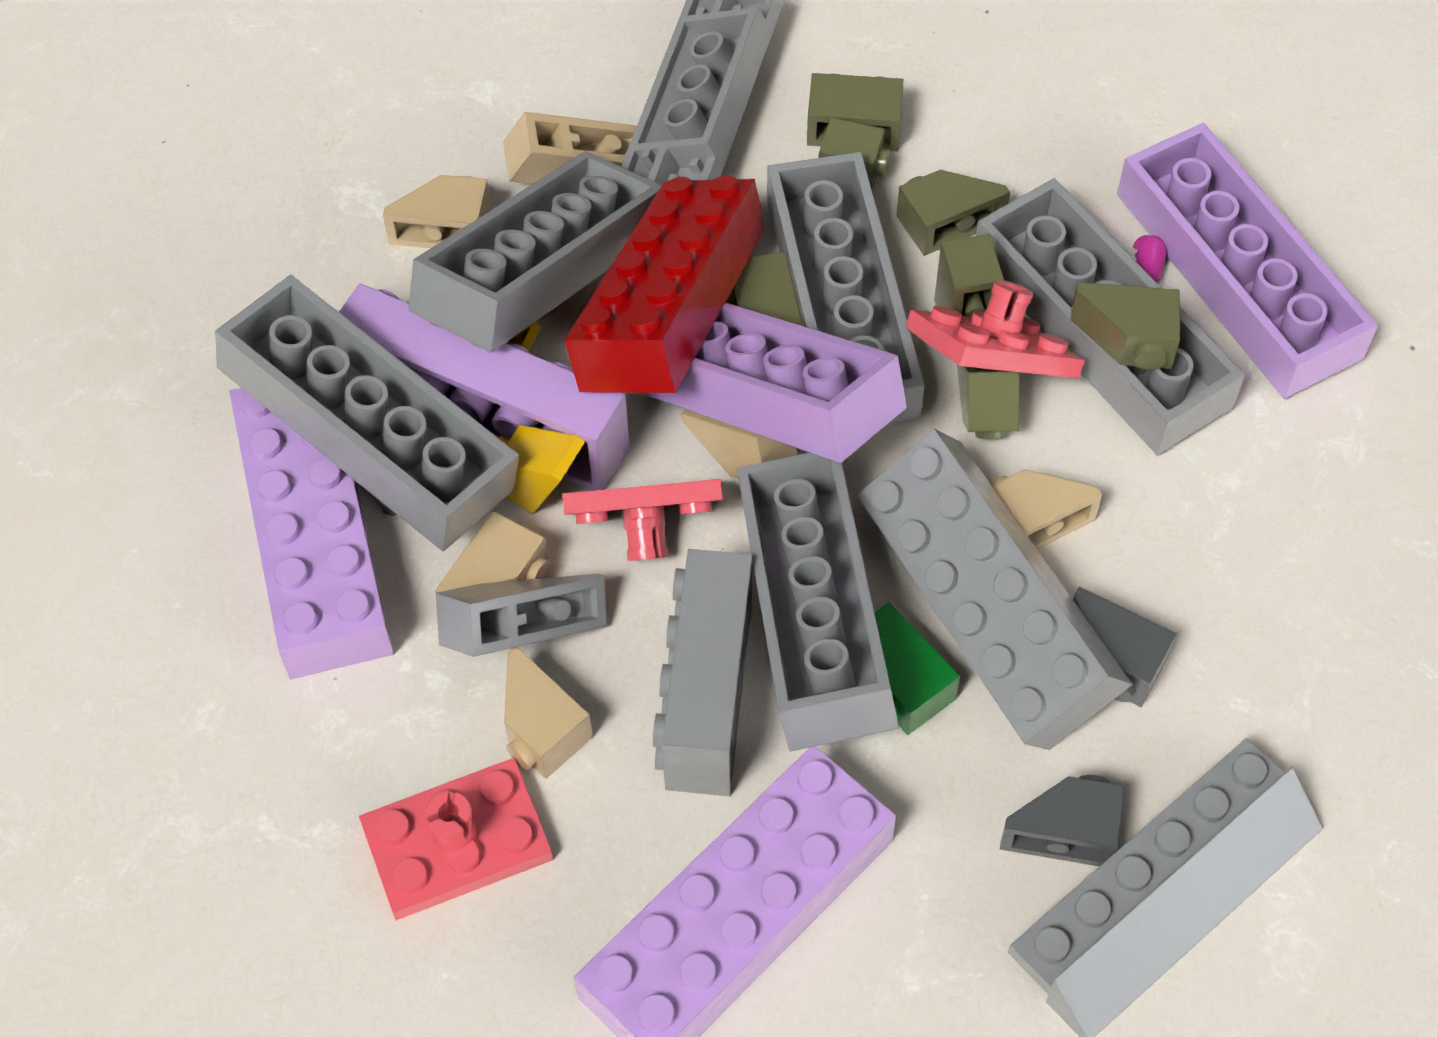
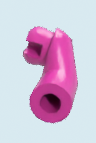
M1140 236L1133 245L1134 249H1138V252L1135 253L1136 262L1157 282L1163 274L1167 255L1166 246L1158 236Z

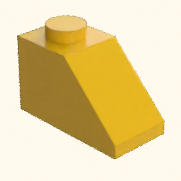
M523 425L518 426L509 440L500 435L498 438L519 454L515 487L506 498L533 515L562 480L585 441L577 435Z

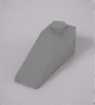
M602 574L481 583L436 593L439 645L475 657L606 627L605 576Z

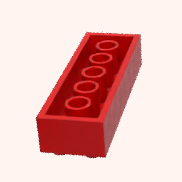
M721 176L713 180H691L688 177H676L663 183L564 340L579 392H677L765 231L755 179H737L734 176Z

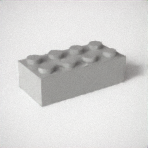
M688 549L685 569L676 568L674 574L673 600H676L675 615H669L666 648H669L668 664L662 665L659 694L660 697H663L661 714L656 713L653 728V747H656L655 770H664L665 790L730 796L752 611V554Z

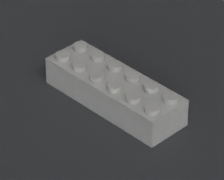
M584 151L413 259L408 311L429 321L432 325L443 328L471 342L472 345L492 353L609 270L658 193L661 185L588 151Z
M855 152L768 165L767 203L779 253L785 252L803 326L898 355L907 408L888 424L921 419L925 385L911 333L905 328L907 319L862 153Z
M1055 178L978 221L976 236L990 234L1004 281L1028 288L1027 290L1033 292L1031 303L1028 304L1025 314L1041 325L1040 330L1044 334H1051L1069 342L1067 349L1085 360L1081 374L1157 456L1234 408L1245 374L1181 308L1180 341L1172 369L1158 368L1146 370L1138 366L1120 365L1071 321V308L1077 282L1151 288L1161 287Z
M291 274L215 330L217 369L442 552L449 548L514 490L519 461L518 453Z
M933 429L857 494L1024 744L1047 750L1052 749L1133 685L960 441Z
M809 452L737 468L778 710L789 751L899 729L842 462L838 463Z

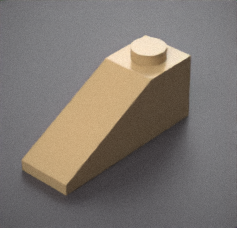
M524 112L503 141L509 182L533 184L584 151H588L621 167L637 126Z

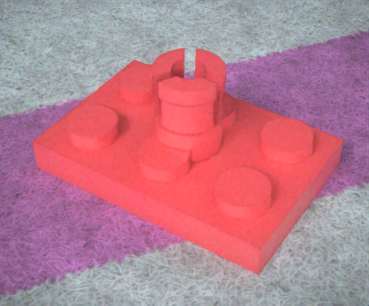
M1003 280L994 281L991 290L992 295L985 312L973 311L971 317L963 316L958 311L943 306H933L932 312L911 309L905 327L959 366L1079 379L1085 362L1083 358L1067 349L1068 341L1051 334H1044L1039 331L1041 325L1038 322L1024 317L1028 304L1031 303L1033 292L1027 290L1028 288Z
M721 479L563 493L562 497L564 515L575 514L576 524L608 521L607 511L623 510L624 530H626L628 542L627 560L635 561L669 557L664 528L666 526L665 505L679 504V514L712 512L711 501L722 500Z
M515 758L359 815L395 920L402 919L553 860L552 851Z

